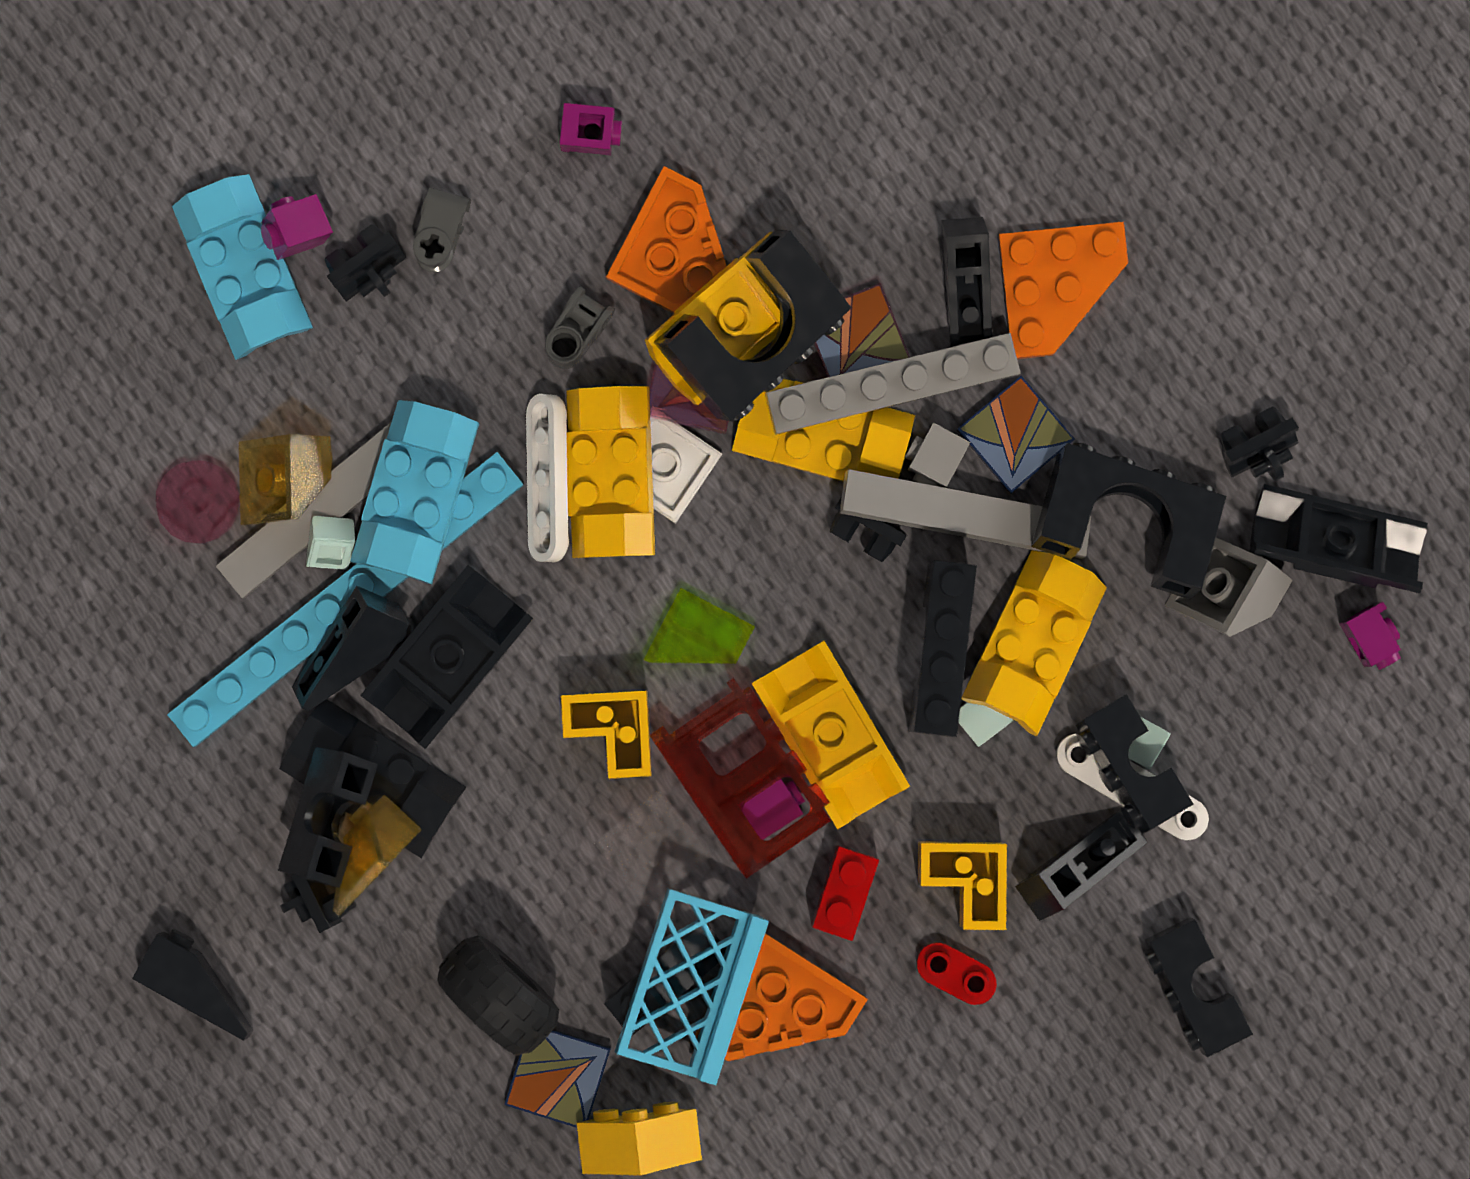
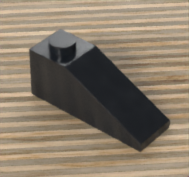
M984 218L941 220L950 347L991 338L989 233Z
M359 586L355 587L292 686L302 709L310 711L389 657L394 647L399 645L405 638L407 627L409 626V622L398 603Z
M1120 809L1018 883L1015 888L1037 919L1041 921L1067 908L1143 847L1147 841L1138 828L1133 829L1130 827Z
M701 926L681 938L689 957L711 946ZM709 927L716 943L720 942L721 940ZM676 943L657 957L663 972L684 961ZM726 947L720 949L723 957L727 949ZM715 953L693 965L701 979L719 961ZM688 967L667 978L676 999L695 984ZM653 968L650 979L658 975L655 968ZM640 972L604 1002V1005L622 1027ZM662 982L647 989L643 999L650 1013L671 1002ZM641 1008L637 1020L644 1017ZM643 1025V1026L639 1027L638 1029L634 1030L633 1033H632V1036H633L636 1032H638L641 1028H643L645 1025Z
M172 929L170 934L166 932L158 933L132 979L243 1041L248 1039L253 1032V1028L202 953L192 947L195 941L175 929Z

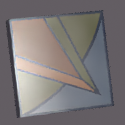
M1022 375L957 429V432L963 439L971 442L969 446L1010 494L1054 458L1066 443H1072L1075 440Z
M553 1030L533 1052L520 1055L505 1105L577 1128L578 1122L589 1120L611 1047Z

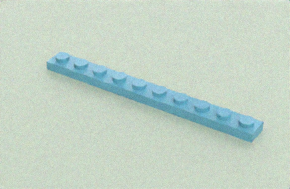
M498 452L463 479L442 551L524 486ZM354 565L167 715L192 747H197L314 653L356 586L385 597L409 577L373 566Z

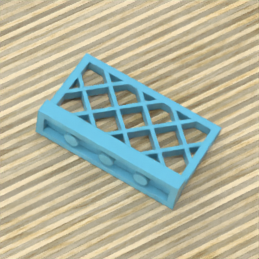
M667 888L615 1053L716 1085L769 921L750 912L740 911ZM675 900L690 904L698 919L676 931L670 919ZM699 908L712 912L703 917ZM721 915L735 918L736 921L731 936L716 943L707 923ZM701 926L711 946L689 957L680 937ZM668 927L671 934L663 938ZM675 941L684 961L663 972L657 961L659 949ZM727 946L725 955L723 957L720 949ZM715 953L721 965L718 976L703 984L693 964ZM688 967L697 988L676 999L667 978ZM653 968H655L658 975L650 979ZM662 982L671 1002L650 1013L643 1000L646 990ZM714 987L710 998L707 993V990ZM701 994L708 1007L705 1017L690 1025L680 1005ZM641 1008L644 1017L637 1020ZM675 1008L684 1029L663 1040L654 1019ZM648 1023L658 1043L644 1051L629 1048L628 1045L633 1031ZM700 1029L699 1036L697 1039L694 1034V1031ZM687 1035L694 1046L689 1065L674 1061L667 1048L670 1044ZM662 1049L666 1058L653 1054Z

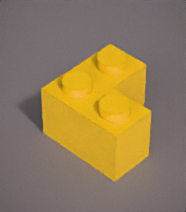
M648 691L561 695L563 738L606 736L608 778L652 776Z
M918 841V884L920 886L960 887L959 926L963 930H1006L1007 844L1003 842Z
M678 1102L654 1104L653 1112L648 1113L647 1109L627 1110L622 1112V1116H619L618 1109L598 1110L593 1112V1119L577 1123L582 1174L644 1175L702 1160L696 1109H679Z

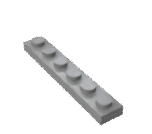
M1011 333L766 392L765 397L774 433L777 435L1017 376L1021 373Z

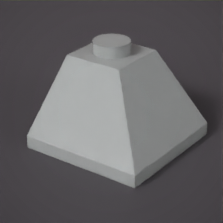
M1215 538L1202 589L1191 600L1171 594L1165 606L1231 637L1272 617L1293 580L1269 560Z

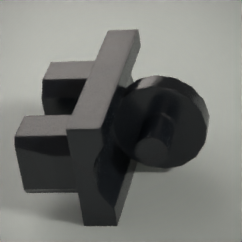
M371 224L362 230L357 237V240L364 248L362 251L350 258L342 248L336 249L325 257V263L330 272L327 278L346 302L359 292L365 297L376 288L383 297L390 294L391 292L384 282L397 274L394 267L407 258L389 232L384 234L375 225Z
M1272 406L1255 417V425L1261 434L1248 439L1240 425L1233 426L1220 434L1221 444L1225 453V466L1231 478L1248 469L1251 470L1255 478L1267 472L1274 481L1284 477L1281 465L1293 459L1289 448L1298 444L1296 431L1299 430V427L1293 417L1285 420L1280 412Z
M840 498L835 507L838 512L833 519L830 533L849 543L859 524H863L875 531L863 552L880 562H883L892 553L896 545L901 547L907 535L883 521L841 514Z
M291 875L293 881L283 885L290 901L280 905L282 912L285 913L295 908L301 922L303 923L312 918L319 933L343 922L341 918L356 907L353 896L346 887L329 895L324 884Z

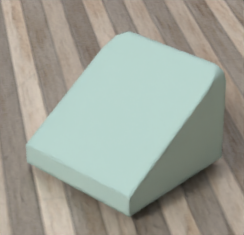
M325 516L312 517L306 567L348 570L355 544L354 522L352 519Z
M965 703L960 707L959 724L978 747L1013 721V719L987 706Z
M1142 718L1149 731L1132 742L1128 757L1129 760L1142 768L1150 770L1171 733Z

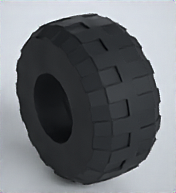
M480 935L465 938L440 964L437 981L441 989L475 1025L508 1052L516 1056L533 1052L557 1026L559 1008L554 1001L513 960L486 938Z

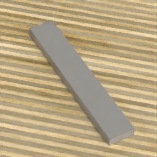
M391 422L216 565L217 569L242 599H245L308 547L310 524L313 516L343 518L368 497L384 440L387 439Z
M850 469L845 472L840 506L841 514L1045 552L1031 547L1043 506ZM1091 516L1082 548L1073 558L1083 559L1087 555Z

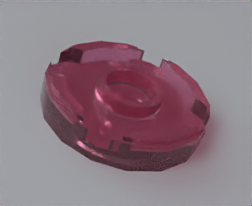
M209 461L184 462L176 465L163 476L156 490L157 515L160 523L170 535L186 543L205 544L219 539L232 528L239 514L240 495L235 481L223 468Z

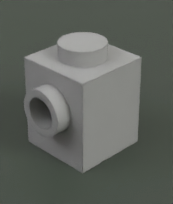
M933 423L924 439L919 436L915 437L905 456L906 459L912 461L908 468L909 472L915 474L912 481L946 488L971 442Z

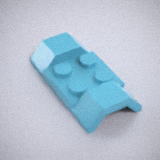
M249 174L227 177L186 194L172 206L192 259L235 360L245 357L255 349L280 338L302 333L313 328L285 259L277 260L273 249H268L263 241L261 221L266 216V213Z
M398 400L363 510L362 523L350 560L351 562L405 575L424 583H433L479 422L455 412L419 402Z

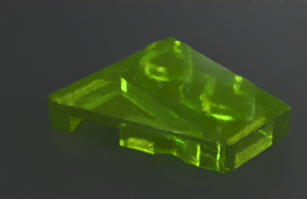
M680 588L643 660L649 663L736 664L755 626Z

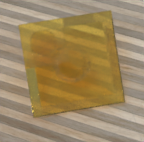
M287 434L239 441L241 525L298 520L331 480L332 453L330 436Z
M386 795L373 806L366 801V805H362L349 819L354 826L343 837V844L352 846V851L341 887H336L333 911L338 916L374 882L422 830Z

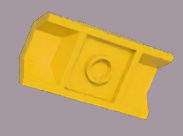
M772 232L766 234L739 259L735 258L676 309L673 316L645 339L651 358L671 384L694 405L698 406L702 400L654 342L684 314L699 316L722 346L732 356L740 360L753 358L774 340L780 326L778 301L771 289L745 258Z
M783 379V381L771 391L803 383ZM763 391L752 401L754 403L753 409L740 419L732 447L734 452L844 482L845 472L848 469L898 479L910 440L915 415L886 407L775 435L765 397L766 392Z
M611 386L567 390L568 516H571L572 558L655 555L649 387Z
M1032 550L969 679L961 700L967 703L987 706L1017 721L1028 733L1037 736L1054 699L1061 689L1107 587L1093 572L1063 557Z
M825 640L751 683L837 830L888 798L911 787Z

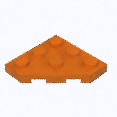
M663 166L606 279L674 314L676 309L722 271L727 265L702 186Z
M1124 222L998 235L1008 333H1011L1017 359L1053 356L1128 264Z
M765 933L725 1060L733 1061L764 1052H773L804 1045V1043L844 1036L868 998ZM698 1029L695 1032V1036L697 1039L699 1036L700 1029Z

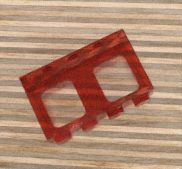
M732 678L726 682L732 691L730 694L673 733L669 734L665 727L662 726L649 736L736 866L747 879L829 823L831 819L824 810V807L830 804V802L816 782L810 786L807 785L801 776L807 769L795 751L791 750L787 754L784 752L779 742L784 740L785 737L772 718L764 722L757 713L763 706L752 689L748 686L742 690L735 679ZM747 714L765 739V748L728 774L718 775L701 752L699 744L702 739L737 715ZM790 777L810 804V811L770 840H762L744 815L743 806L780 779Z

